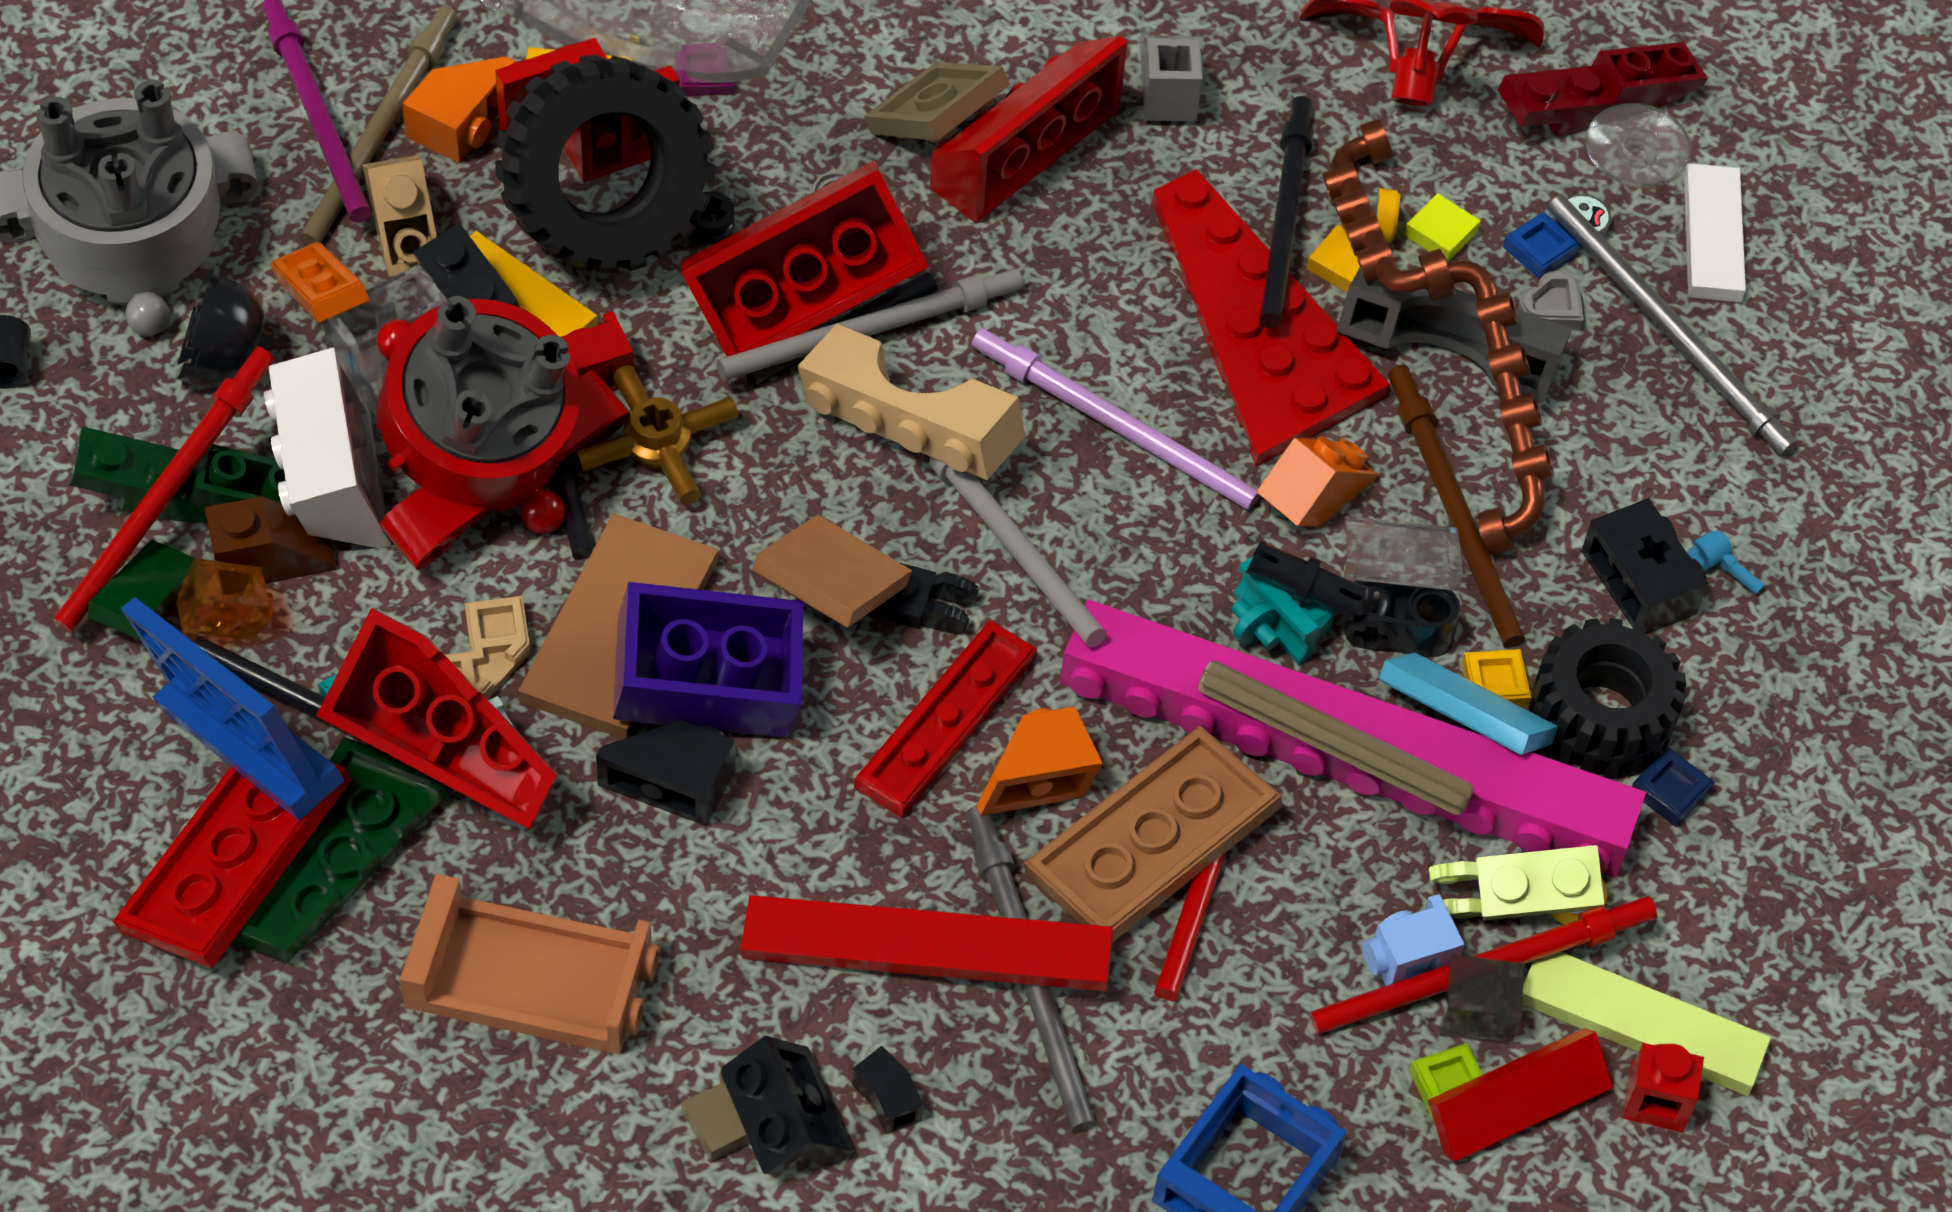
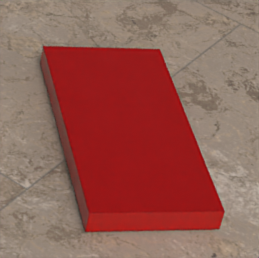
M334 764L343 777L344 782L298 821L235 769L230 767L114 918L113 923L121 933L212 969L350 784L352 778L346 768Z

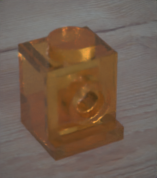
M199 558L193 559L176 599L182 634L193 642L196 641L198 634L255 641L261 627L269 625L274 609L273 595L266 591L262 567Z

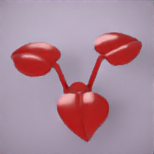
M1309 0L1302 8L1300 20L1320 14L1345 13L1383 21L1390 55L1388 72L1395 74L1391 100L1400 104L1418 107L1432 106L1436 81H1443L1444 69L1467 25L1505 30L1529 40L1538 48L1542 45L1545 26L1541 19L1528 12L1494 7H1480L1477 10H1473L1456 3L1444 1L1390 0V9L1380 7L1378 2L1371 0ZM1395 13L1423 18L1418 47L1405 48L1404 57L1399 56L1394 23ZM1432 21L1457 24L1438 61L1435 62L1436 53L1427 50Z

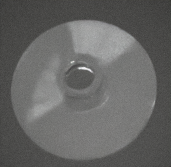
M1626 103L1603 110L1592 120L1586 135V149L1593 164L1607 177L1628 186L1648 188L1672 182L1684 172L1691 156L1690 138L1680 122L1667 112L1645 104Z

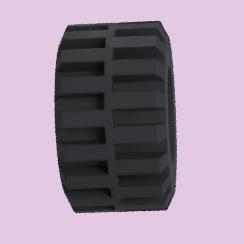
M1598 618L1585 620L1583 629L1573 624L1564 629L1562 638L1554 637L1549 643L1546 653L1543 655L1528 709L1533 714L1558 726L1552 745L1544 747L1546 752L1556 749L1559 752L1556 761L1567 765L1572 761L1581 765V770L1590 773L1593 772V769L1602 770L1604 778H1616L1619 769H1624L1628 776L1639 773L1643 763L1650 766L1660 756L1661 751L1666 750L1684 705L1686 694L1683 692L1687 684L1685 673L1677 672L1681 663L1677 655L1664 652L1667 645L1664 640L1658 635L1651 639L1645 635L1647 628L1636 623L1633 629L1622 626L1623 620L1610 618L1608 624H1601ZM1587 687L1611 689L1626 698L1632 706L1627 708H1611L1601 705L1592 700L1582 689Z

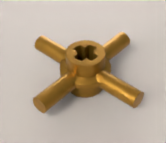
M631 365L618 368L614 372L613 378L632 411L631 415L625 421L623 435L574 452L578 469L583 473L632 455L635 461L646 469L663 470L682 505L696 502L700 498L701 492L681 455L684 454L690 444L691 434L738 418L739 414L735 401L732 397H728L681 414L680 409L672 401L660 397L649 398Z

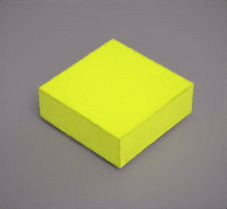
M1437 193L1406 224L1404 236L1428 252L1440 248L1449 262L1478 233L1480 220Z

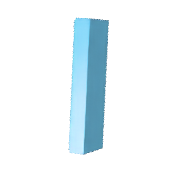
M1417 653L1384 661L1379 677L1383 683L1520 755L1550 746L1554 741L1558 729L1557 725Z

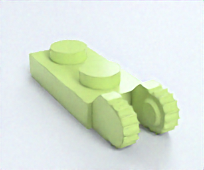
M1598 845L1477 857V862H1452L1433 865L1429 868L1430 881L1439 882L1440 884H1452L1458 881L1479 879L1481 899L1451 898L1443 900L1452 919L1483 916V920L1486 921L1585 911L1598 906H1604Z

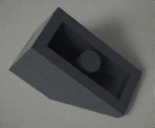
M679 720L601 746L596 755L598 786L707 826L736 770L735 740L727 737L722 731L712 726H696Z

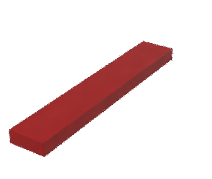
M749 895L740 952L742 959L1107 991L1113 927Z

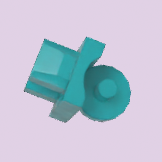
M1251 557L1239 564L1238 571L1242 574V579L1234 591V597L1238 601L1233 604L1231 610L1240 620L1235 625L1233 637L1242 646L1251 645L1259 640L1268 650L1279 644L1298 665H1301L1312 658L1315 642L1331 629L1335 613L1308 599L1298 605L1290 596L1293 592L1253 574H1247V567L1253 559Z

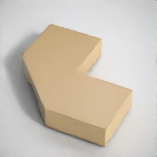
M522 596L464 603L471 651L445 654L487 700L530 654V643Z

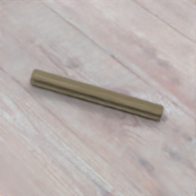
M1211 661L1205 667L1200 677L1198 689L1201 693L1454 815H1461L1471 800L1474 786L1470 782L1222 663Z

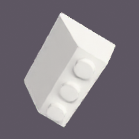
M332 347L268 366L272 389L264 392V398L269 416L278 427L279 435L271 437V445L276 462L281 470L284 469L286 481L278 483V492L286 514L288 516L296 514L308 535L374 548L392 546L391 539L379 525L386 515V508L369 409L335 348Z

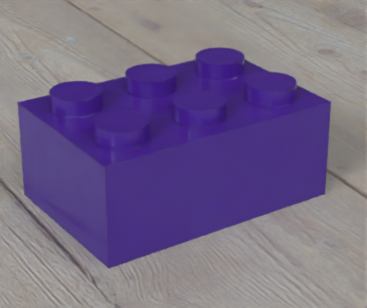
M628 582L617 623L613 719L662 725L682 720L696 726H712L720 731L788 738L802 703L804 602Z

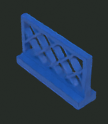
M136 597L132 598L121 608L168 682L152 696L159 708L294 818L300 821L344 782L343 777L334 764L288 729L275 705Z

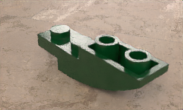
M82 426L77 439L69 486L124 498L122 511L132 513L179 449ZM213 444L158 518L190 523H207L205 507L262 496L281 503L278 483L286 481L284 469L281 470L275 458Z

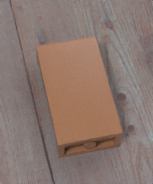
M436 874L400 978L404 1008L620 1055L626 1034L637 1035L644 1011V999L639 998L638 994L642 980L652 982L655 977L660 956V945L652 944L651 922L638 919L633 934L462 897L459 878Z

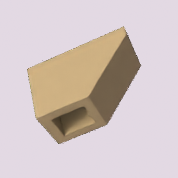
M413 155L362 165L372 216L388 277L421 271L413 252L437 237L422 159Z

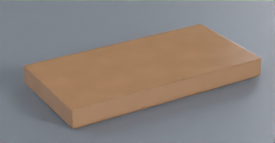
M613 513L518 690L519 702L622 739L628 738L636 722L613 719L617 623L628 582L704 590L718 562V549Z
M1199 725L1025 861V873L1079 924L1113 927L1114 942L1282 808V795Z

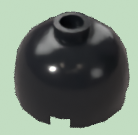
M208 273L199 290L205 293L202 305L194 306L177 364L183 363V365L176 373L175 379L197 386L219 388L225 378L233 379L257 346L269 352L273 333L263 331L264 310L259 299L251 291L234 281Z

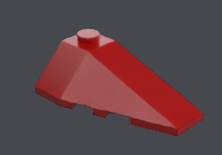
M375 608L370 609L316 716L512 821L531 829L559 774L426 635Z

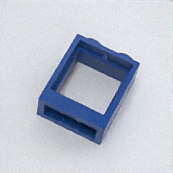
M1240 1063L1157 1174L1152 1202L1167 1212H1258L1195 1171L1196 1167L1239 1111L1312 1158L1273 1211L1300 1212L1338 1160L1346 1130L1339 1127L1336 1120L1327 1111L1317 1106H1307L1286 1093L1283 1086L1272 1076L1263 1072L1255 1073Z

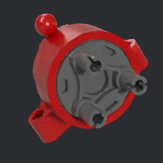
M453 296L448 298L446 304L443 302L440 306L424 313L412 323L402 319L388 321L378 331L376 337L377 347L381 356L388 360L377 401L376 422L386 448L392 457L388 462V466L394 473L403 471L421 488L392 508L379 525L416 570L427 567L441 557L463 532L494 509L499 513L520 506L521 518L525 527L533 533H551L562 525L565 517V506L561 497L553 491L543 490L542 488L554 475L561 461L577 450L608 439L625 424L631 413L596 371L591 370L579 377L574 360L568 350L567 342L559 337L541 319L517 306L496 300L467 299L462 296Z

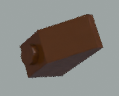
M262 496L205 507L221 592L336 570L330 539L308 535L296 514L288 516L280 502Z

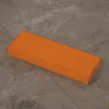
M314 242L270 263L277 282L318 323L370 300L363 282L320 242Z

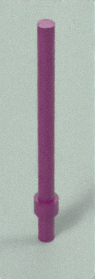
M264 0L262 8L270 25L268 36L274 51L279 56H282L351 221L355 223L364 222L370 217L371 211L303 52L304 38L299 26L295 21L289 19L282 0Z

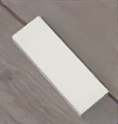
M1687 163L1684 173L1688 298L1742 303L1746 288L1740 168Z

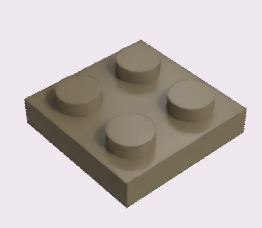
M935 62L867 113L864 118L873 135L894 136L896 139H926L932 143L941 142L953 136L958 131L957 126L969 116L991 107L994 103L993 98L1010 86L1003 66Z

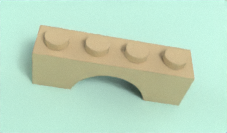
M836 324L798 365L806 403L815 411L824 415L830 414L852 423L866 433H875L895 441L911 452H921L945 462L952 469L959 472L966 471L988 480L1025 438L1019 397L975 379H970L957 387L936 393H915L900 389L889 382L890 379L881 341Z

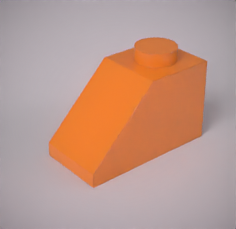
M1075 706L1056 710L1039 708L1022 716L976 805L980 816L1068 801L1086 795L1103 762Z

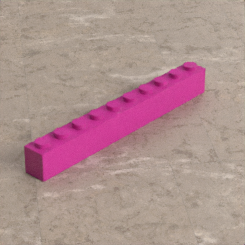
M1087 600L1085 607L1104 628L1106 637L1099 645L1088 647L1075 630L1073 631L1063 654L1060 684L1070 687L1075 693L1086 698L1100 697L1123 705L1131 713L1140 717L1149 718L1154 716L1180 725L1188 733L1200 725L1214 738L1234 744L1246 754L1252 756L1266 755L1291 764L1294 769L1310 776L1323 775L1346 783L1357 793L1363 795L1377 794L1403 803L1407 809L1421 815L1434 814L1457 822L1471 833L1479 835L1492 834L1512 841L1526 852L1598 845L1601 874L1614 878L1617 877L1646 794L1645 791L1532 752L1520 755L1486 736L1110 606ZM1211 661L1222 663L1470 782L1474 786L1471 800L1461 815H1454L1201 693L1198 689L1200 677L1205 667Z

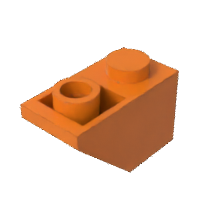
M505 56L432 69L402 103L406 138L460 163L472 148L477 149L483 145L489 135L490 127L499 118L495 70L509 66L515 60Z
M1319 436L1317 439L1294 437L1256 492L1297 526L1319 527L1373 483L1379 474L1365 463L1368 455L1360 447L1347 439L1340 438L1339 441H1331L1322 436Z

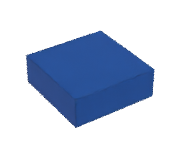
M1543 211L1506 235L1503 248L1540 280L1544 274L1556 270L1578 255L1580 243Z

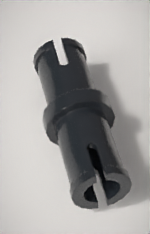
M1263 539L1259 541L1252 556L1253 559L1246 570V573L1249 575L1253 574L1293 592L1292 599L1302 603L1306 598L1346 616L1349 620L1354 618L1361 604L1360 599L1364 597L1367 589L1365 585H1359L1319 567L1321 561L1310 556L1308 561L1266 543Z

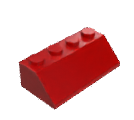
M1121 36L1079 42L1061 56L1055 55L1051 57L1035 76L1025 83L1016 84L1008 92L1005 99L989 111L985 110L977 114L966 129L953 139L942 141L936 147L930 159V189L974 223L979 222L1119 111L1128 41Z
M874 160L681 262V274L724 353L728 357L800 335L928 268L929 265L893 193Z

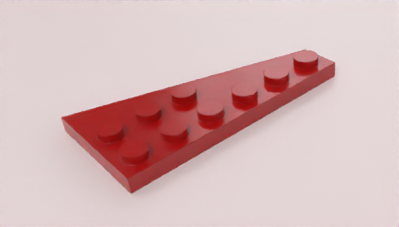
M1197 169L1153 190V207L1169 248L1175 253L1182 271V281L1187 294H1191L1198 311L1197 319L1223 383H1226L1235 405L1234 413L1240 428L1243 427L1251 446L1250 454L1255 467L1285 452L1294 437L1309 439L1387 397L1390 387L1388 381L1346 335L1336 332L1338 327L1336 323L1290 272H1288L1280 326L1277 328H1266L1260 323L1270 250Z

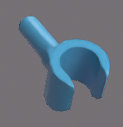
M1711 531L1696 539L1694 541L1695 546L1691 547L1687 552L1690 558L1696 559L1701 564L1704 571L1718 564L1726 573L1729 572L1755 595L1765 586L1732 556L1730 540L1723 532Z

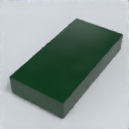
M151 539L89 601L88 618L140 639L121 608L132 598L136 597L162 617L201 576L202 560Z

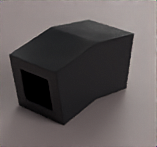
M882 1045L852 1068V1086L873 1106L885 1134L922 1121L923 1103L908 1071Z

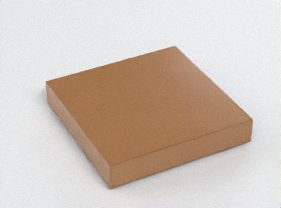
M816 515L757 553L752 568L756 574L847 628L904 589L912 572L911 569L820 515Z

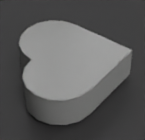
M1561 271L1548 272L1541 277L1538 287L1525 290L1520 297L1517 310L1571 327L1572 331H1581L1584 318L1580 288L1573 276Z

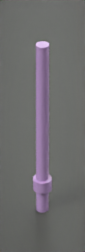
M981 328L973 338V348L1004 365L1005 373L1021 383L1026 384L1028 381H1031L1248 511L1258 501L1260 495L1256 492L1257 489L1041 362V355L1021 344L1015 347L984 328Z

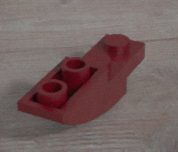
M1685 42L1601 50L1591 66L1505 75L1497 90L1520 127L1548 124L1555 136L1559 137L1584 132L1654 111L1705 85L1708 77Z

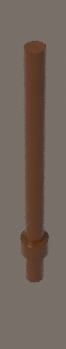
M1396 366L1389 371L1388 377L1400 403L1397 412L1407 433L1413 434L1503 647L1518 646L1524 642L1525 637L1433 425L1436 422V416L1429 400L1426 397L1420 396L1408 366Z

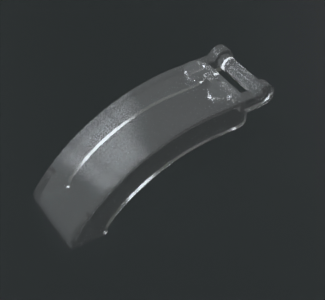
M813 0L477 1L484 8L496 12L502 10L565 45L576 44L595 37L605 55L622 56L653 71L671 65L680 81L724 83L746 81L766 76Z

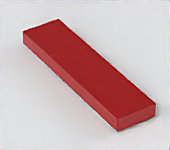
M989 620L854 778V788L900 818H903L1035 661L1037 648L992 620Z

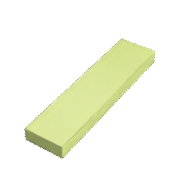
M1562 952L1533 961L1517 1000V1003L1581 1029L1588 1028L1593 1030L1598 1036L1639 1052L1642 1043L1652 1045L1678 1044L1684 1047L1690 1054L1704 1057L1701 1078L1745 1096L1750 1094L1771 1038Z

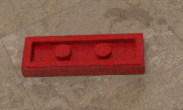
M1583 1028L1427 1101L1444 1155L1453 1161H1457L1612 1089L1613 1086L1597 1033L1588 1028Z

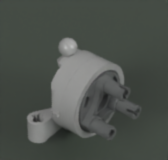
M155 79L140 83L135 89V98L105 99L91 102L72 109L71 103L65 98L55 96L46 98L41 102L40 109H37L36 112L41 132L27 152L23 169L0 172V241L10 244L27 241L36 236L41 249L53 262L54 269L64 280L84 290L107 295L108 302L127 304L125 319L130 328L142 336L156 335L165 329L170 318V309L162 297L178 290V281L195 271L212 251L215 242L214 233L220 216V203L228 205L245 202L254 197L258 191L259 183L250 143L245 136L235 132H222L204 137L200 129L190 119L172 108V97L169 88H164V84Z

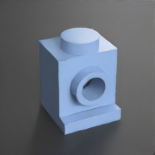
M1440 894L1428 897L1425 910L1413 914L1412 911L1405 910L1387 917L1381 924H1378L1374 938L1363 941L1362 951L1369 971L1374 976L1380 974L1385 986L1459 961L1465 944Z

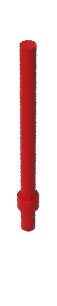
M257 346L233 379L225 378L212 396L214 401L212 407L54 616L53 621L59 627L70 633L75 630L88 612L89 601L116 575L233 416L241 417L254 399L251 392L268 371V366L272 365L275 361L271 353Z
M1650 896L1606 910L1604 906H1598L1578 913V920L1316 1009L1309 1012L1310 1020L1316 1034L1320 1035L1585 943L1590 948L1614 940L1615 933L1657 919V910Z

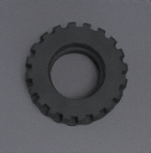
M598 55L580 56L579 63L570 64L564 60L551 66L550 72L552 75L544 80L535 76L524 86L529 94L520 104L515 100L512 101L506 112V115L511 117L512 120L507 131L499 129L496 146L502 149V160L495 161L496 178L503 182L505 189L500 194L506 208L517 218L516 223L549 253L553 256H558L567 264L580 269L589 266L600 273H614L617 266H624L629 271L646 267L645 258L652 254L661 260L672 253L674 250L669 242L677 235L686 240L696 227L689 220L695 210L705 213L710 197L703 194L705 182L711 183L715 180L716 166L707 161V153L714 150L711 133L703 130L700 125L704 117L697 105L688 101L685 98L686 92L671 80L644 65H639L629 59L611 56L610 59H605ZM605 113L622 114L636 121L647 135L650 146V165L646 179L635 196L617 209L596 214L583 211L574 206L561 190L558 171L562 150L571 134L587 120Z

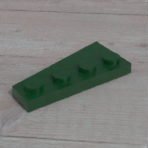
M343 736L329 761L345 767L352 781L233 942L288 963L453 790L452 788L381 750Z

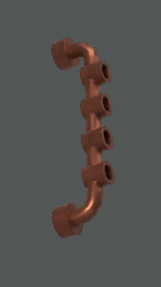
M1380 118L1359 125L1362 136L1340 147L1332 158V170L1322 173L1330 199L1335 205L1341 225L1346 231L1354 256H1357L1365 282L1369 283L1378 279L1384 287L1396 292H1414L1429 288L1433 298L1454 291L1451 275L1440 248L1419 255L1418 258L1421 265L1419 268L1412 270H1400L1397 268L1390 246L1384 239L1378 219L1373 214L1367 194L1360 184L1353 165L1357 160L1369 156L1372 164L1375 165L1393 158V153Z
M1443 254L1453 285L1461 282L1468 283L1474 288L1476 294V309L1481 326L1485 332L1489 350L1488 361L1497 384L1501 401L1499 403L1500 412L1509 436L1512 449V464L1523 498L1520 508L1509 516H1506L1501 506L1478 513L1482 538L1488 553L1492 556L1513 550V538L1529 531L1540 519L1545 506V490L1542 480L1554 477V468L1546 445L1534 447L1530 428L1541 426L1542 418L1534 394L1530 393L1522 396L1518 378L1529 375L1530 367L1522 343L1510 345L1506 327L1518 324L1517 311L1511 294L1509 292L1498 294V289L1491 273L1480 264L1466 260L1448 262ZM1455 285L1454 291L1442 294L1434 298L1432 297L1429 288H1426L1432 301H1437L1455 295Z

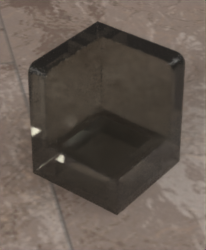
M1453 955L1448 966L1447 1003L1440 1022L1439 1035L1512 1045L1522 1019L1524 963Z

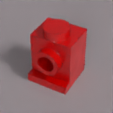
M614 311L603 314V324L590 328L576 329L567 335L561 336L568 344V350L574 360L579 377L594 370L612 391L619 390V387L613 378L614 372L625 365H631L634 368L633 350Z
M1642 1043L1636 1059L1632 1060L1630 1064L1622 1119L1683 1133L1698 1101L1704 1057L1690 1054L1684 1047L1674 1043L1656 1045ZM1645 1095L1675 1101L1674 1108L1645 1102L1643 1099Z

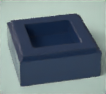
M1668 747L1633 782L1632 787L1645 791L1643 803L1677 827L1712 791L1715 782Z

